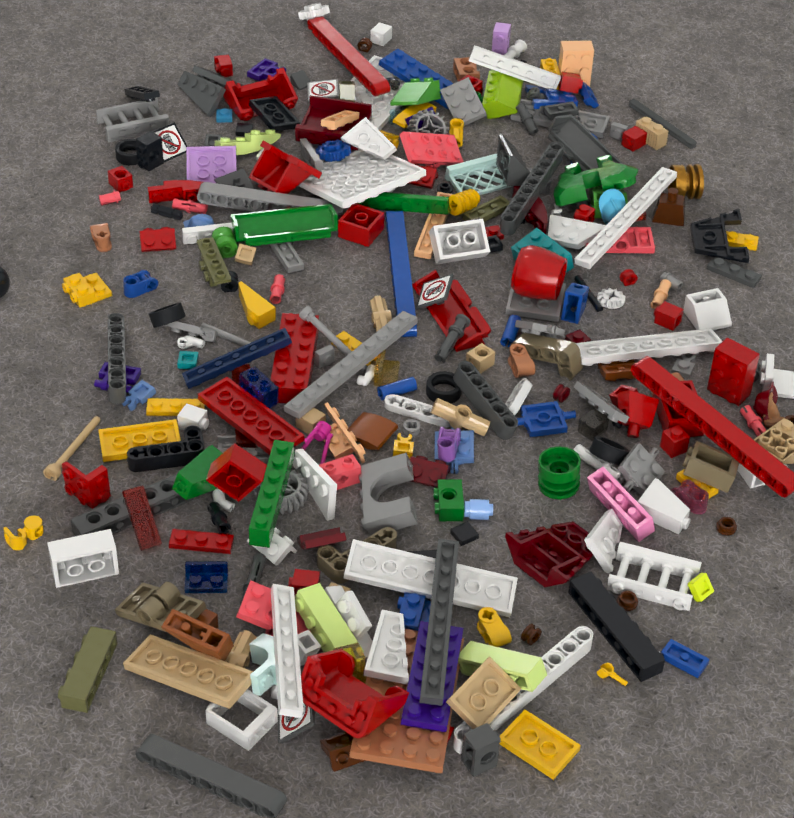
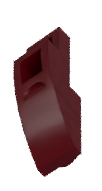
M514 186L512 198L521 186ZM538 197L525 216V220L530 222L534 229L538 228L546 234L547 211L542 200Z

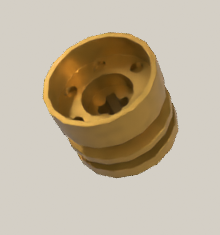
M671 165L669 169L677 171V178L668 186V189H678V195H683L684 198L686 195L688 199H693V197L700 199L704 190V175L701 165H687L686 169L683 165Z

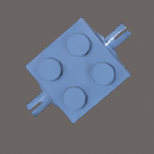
M474 430L461 431L456 458L451 462H446L450 465L451 474H454V468L455 474L459 472L458 465L474 463ZM435 431V460H439L437 445L439 431Z

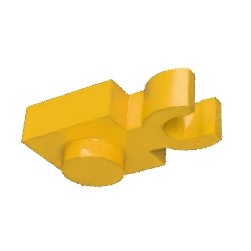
M398 433L397 440H394L393 456L407 453L409 459L410 456H413L414 442H412L411 434L404 438L401 436V433Z

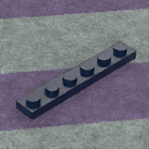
M283 328L185 371L182 375L188 389L280 348H284L292 344L286 328Z

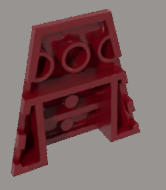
M574 521L554 524L548 529L542 526L537 527L536 531L529 532L527 529L520 530L519 534H514L513 532L505 534L514 564L543 587L566 583L594 556L584 541L589 533Z

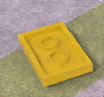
M525 709L500 735L501 742L499 743L553 780L575 757L581 747L580 744Z

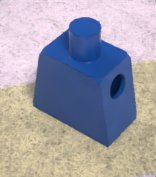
M576 283L570 284L565 291L561 320L575 324L579 323L587 303L588 286ZM572 307H577L574 312L571 311Z

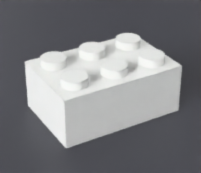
M483 219L436 225L429 231L435 264L486 257L490 253Z
M111 529L47 542L56 588L119 574L116 545Z

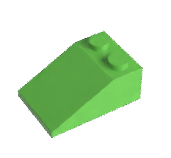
M433 77L424 78L423 81H420V78H411L410 82L403 84L391 100L390 106L419 105L441 99L439 80H433Z

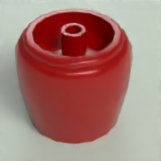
M528 245L523 247L514 265L511 288L517 295L522 297L555 301L560 294L568 261L566 258L539 246Z

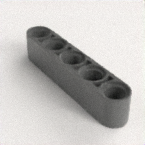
M461 361L453 376L454 382L481 416L491 421L490 427L499 438L503 440L512 438L518 426L517 418L476 367L469 361Z

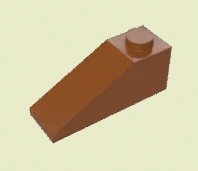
M175 609L171 610L161 626L163 630L194 650L223 661L226 660L234 647L228 633Z

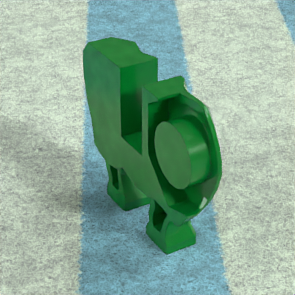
M610 154L597 157L598 168L581 172L578 162L566 165L564 167L565 172L559 175L558 184L553 192L556 206H565L588 200L586 189L602 185L603 192L608 189H622L632 186L636 183L635 176L638 174V169L633 166L613 162L612 155Z

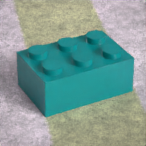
M535 228L511 247L515 261L523 247L534 245L548 249L566 258L568 261L566 273L574 268L572 254L538 228Z

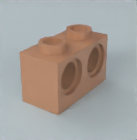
M469 57L454 58L453 71L457 82L466 75L480 79V72L477 71L476 64L469 61Z

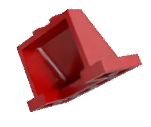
M263 140L260 146L264 150L249 178L257 182V187L264 191L289 194L309 176L313 175L319 179L322 172Z

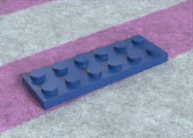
M396 49L379 60V66L404 82H410L411 78H420V81H423L424 78L433 77V80H439L440 90L453 84L400 49ZM442 95L441 99L434 100L448 109Z

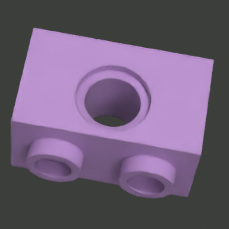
M496 22L493 30L492 52L505 55L508 52L511 24Z

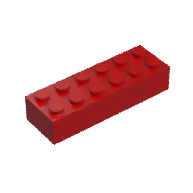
M282 313L279 330L286 328L292 344L275 351L269 384V402L287 404L311 385L319 330L311 322L303 321L299 314Z

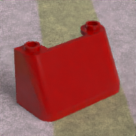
M284 67L276 69L277 74L273 77L268 75L267 80L241 86L240 83L235 84L234 80L226 82V91L223 98L240 120L249 121L252 117L258 116L249 106L251 99L277 96L289 110L295 107L298 97Z
M343 649L308 656L301 674L303 703L355 738L369 735L406 703L409 692L403 688L392 686L387 689L383 696L354 677L355 661Z

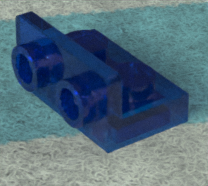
M186 561L185 593H227L228 562Z

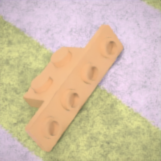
M328 402L325 403L328 416L333 422L330 425L332 428L330 433L333 434V437L330 440L328 450L335 459L354 452L362 464L365 463L363 455L366 453L361 444L357 445V439L352 431H347L348 426L344 419H339L340 415L335 407L331 408Z

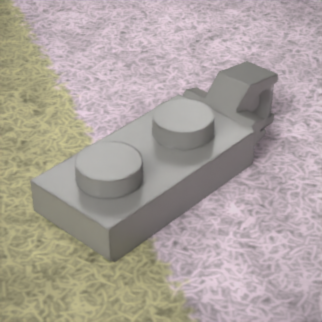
M178 321L165 325L171 327L172 332L181 334L182 330L187 331V335L196 338L200 335L207 342H215L218 333L217 331Z

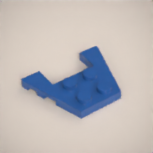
M533 85L525 86L526 94L533 87H538L540 93L545 95V99H532L534 109H539L540 106L572 101L578 108V100L574 93Z

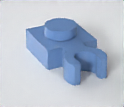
M141 380L128 391L130 396H126V401L122 405L126 406L129 404L128 409L133 411L138 403L143 405L147 402L148 398L155 395L156 390L153 386Z

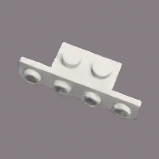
M342 586L326 587L324 589L364 650L361 659L367 660L373 642L367 632L372 627L367 615L353 591L345 592Z

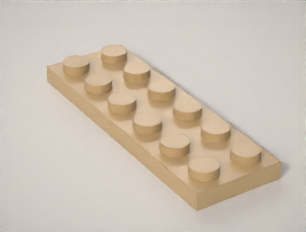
M151 634L123 662L125 670L228 709L250 687V674L253 672Z

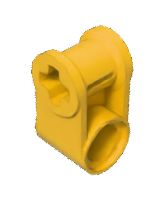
M491 607L480 609L478 612L479 621L477 629L485 643L495 647L511 643L510 631L504 625L497 612Z

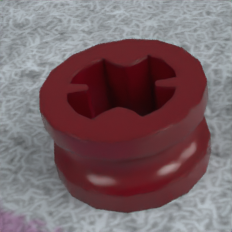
M559 384L553 393V399H558L561 403L564 402L570 394V388Z

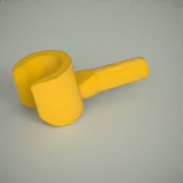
M604 663L600 666L601 669L597 671V675L602 679L610 676L624 686L628 683L614 672V667L611 663Z

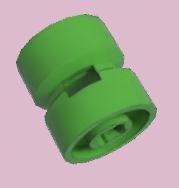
M224 226L215 229L212 237L222 258L235 256L238 246L232 229Z

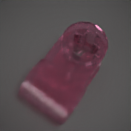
M686 479L682 482L681 486L671 489V492L692 513L701 515L707 511L708 492L695 485L691 480Z

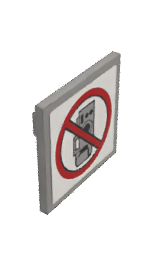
M338 79L307 82L308 102L310 101V95L332 99L339 98Z

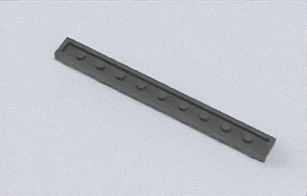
M438 539L419 703L443 705L459 541Z

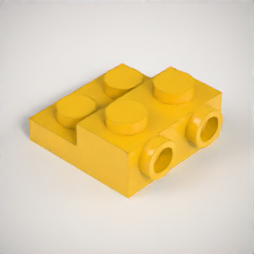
M77 273L63 278V291L70 295L72 303H76L79 308L112 296V291L97 273L89 274L85 277Z

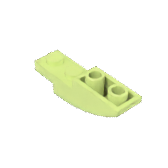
M267 129L265 132L251 130V133H245V137H236V140H230L227 137L215 140V146H236V155H244L264 149L260 146L263 140L273 144L281 138V134L276 133L272 129Z

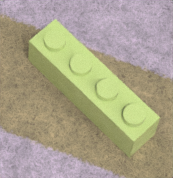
M317 583L298 590L295 596L296 611L299 612L304 620L306 628L311 631L321 645L323 652L343 649L353 657L355 664L358 663L364 650L321 584Z
M470 641L459 654L458 663L460 664L462 674L471 676L490 656L522 690L533 692L547 676L541 657Z

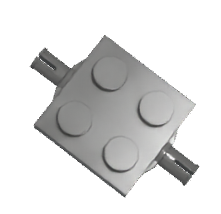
M516 320L515 327L521 328L523 333L556 338V336L564 337L565 329L552 326L551 324L543 325Z
M638 443L634 445L617 467L626 480L623 488L628 493L633 488L642 496L655 478L660 479L665 473V470L655 460V457L659 454L657 448L653 447L648 453Z

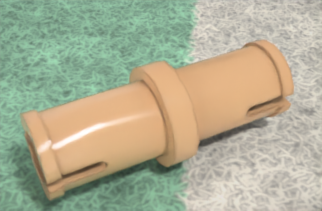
M663 279L660 282L658 289L654 292V298L650 304L651 308L656 309L657 306H660L667 299L668 291L671 287L669 280Z

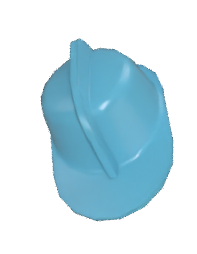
M608 189L599 198V209L603 222L606 225L626 205L623 194L617 189Z

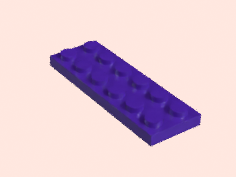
M420 621L407 687L409 695L403 708L401 725L447 732L451 707L446 701L453 695L464 628L450 627L443 705L419 703L428 622Z

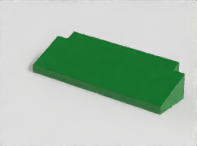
M332 204L230 214L236 242L245 241V244L248 246L330 238L331 231H338V215Z

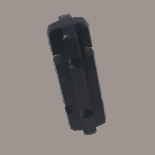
M158 204L151 206V213L153 214L159 213V215L164 217H174L173 219L181 220L183 217L181 210L176 209L175 211L173 208L160 207Z

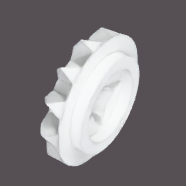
M608 288V290L602 289L601 292H598L597 300L605 308L617 309L625 304V296L622 291H617V288L614 290Z

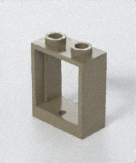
M696 441L694 447L690 446L682 464L685 467L683 474L728 493L735 479L739 462L725 452Z

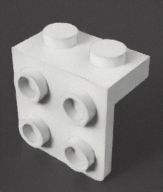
M767 353L766 360H762L760 371L763 372L760 376L762 392L768 390L773 381L778 397L794 399V371L774 369V354Z

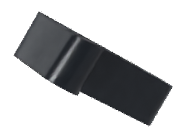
M188 426L184 430L183 441L130 448L127 451L129 470L132 472H144L186 466L205 450L201 429L198 426Z

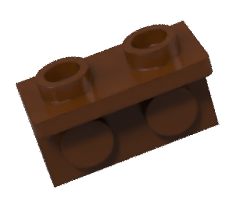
M347 732L320 740L321 748L329 757L331 769L334 772L366 761L349 758L353 736Z

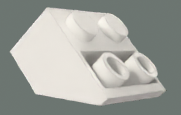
M719 288L686 295L683 312L696 330L709 328L717 330L732 326L727 299Z

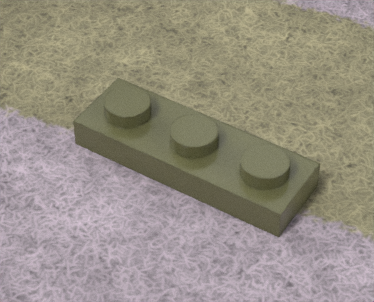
M500 195L463 213V219L469 220L480 217L485 222L503 213L510 201Z

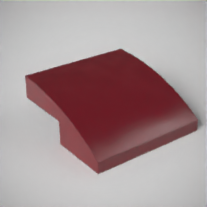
M340 527L297 537L299 546L304 550L347 540L345 532L341 533Z

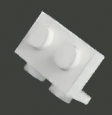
M275 527L270 548L253 547L277 566L290 551L296 553L297 550L293 547L294 542L286 535L283 538L279 536L281 531Z

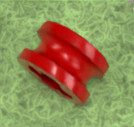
M626 269L620 274V280L625 286L635 284L638 278L632 269Z

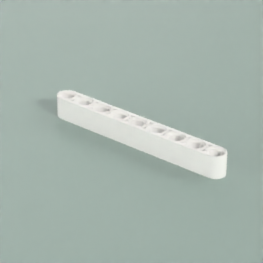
M579 626L544 654L541 658L547 676L533 692L521 689L489 724L493 730L500 728L591 650L593 631L586 626ZM465 721L454 731L453 748L459 754H462L464 733L472 730Z

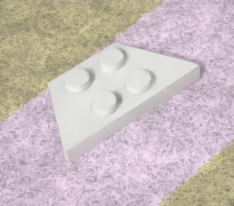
M550 215L548 236L563 247L579 250L587 243H590L606 225Z

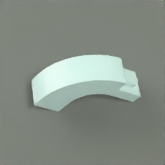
M262 633L249 644L252 663L261 665L250 674L253 694L259 696L272 685H277L274 637Z

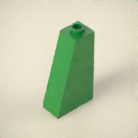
M213 445L207 447L178 472L172 489L185 500L215 490L217 487L207 482L206 479L211 463L223 453Z

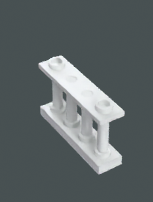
M624 542L619 543L616 560L621 561L617 576L609 574L607 590L615 594L631 591L635 593L637 598L668 605L677 610L690 611L693 595L687 594L689 588L687 583L699 574L702 562ZM629 564L641 566L637 581L625 578ZM650 569L662 572L658 586L646 583ZM670 574L683 577L679 592L666 589Z

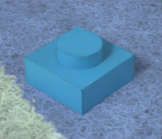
M217 109L216 122H232V109Z

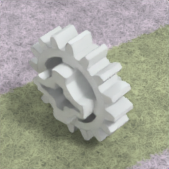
M314 3L304 6V10L298 12L299 19H307L308 21L316 17H324V14L330 13L329 5L322 6L321 3Z

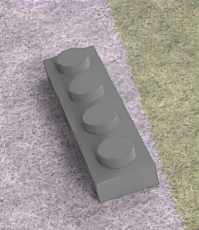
M306 138L300 139L302 157L308 165L322 172L324 170L323 160H320L319 154H316V150L312 148V144Z
M579 381L574 385V388L579 391L578 395L588 400V403L592 406L598 407L597 410L608 415V419L615 423L618 420L625 424L630 417L591 387Z

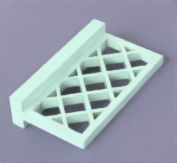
M497 154L446 167L445 179L451 182L457 193L462 192L463 189H474L479 195L513 187L507 186L504 179L494 177L495 174L501 175L496 165ZM490 171V172H493V174H492V176H491V175L485 174L484 172ZM471 175H476V176H479V177H478V179H474V178H471V177H469V176H471ZM481 177L490 180L489 183L480 181ZM456 179H462L464 182H457ZM494 181L500 183V185L496 186L491 183ZM466 182L474 183L475 186L466 185ZM480 185L486 187V189L481 190L476 187Z

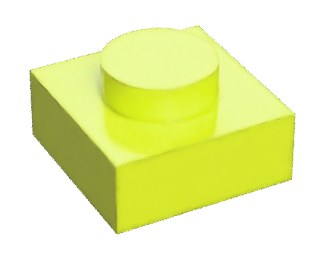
M700 573L687 583L694 600L697 602H702L714 592L707 573Z

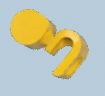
M28 516L24 520V528L17 529L18 536H14L7 527H4L6 543L13 550H23L27 544V538L36 540L43 535L42 519L39 516Z

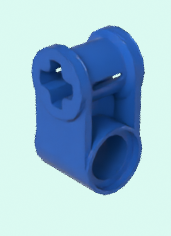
M141 270L135 274L128 275L123 279L124 295L128 298H135L155 290L158 287V280L151 277L147 270Z

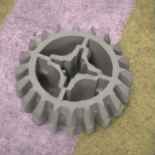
M426 109L423 112L418 111L417 114L412 116L407 129L410 130L408 132H431L433 134L450 135L447 132L450 127L445 126L448 121H443L444 116L439 117V112L434 114L433 110L428 112ZM423 121L422 127L418 129V123Z
M295 470L291 471L280 508L282 515L285 511L291 514L292 509L298 511L299 506L303 507L308 498L306 478H303L301 473L297 474ZM261 484L254 489V496L256 501L258 498Z

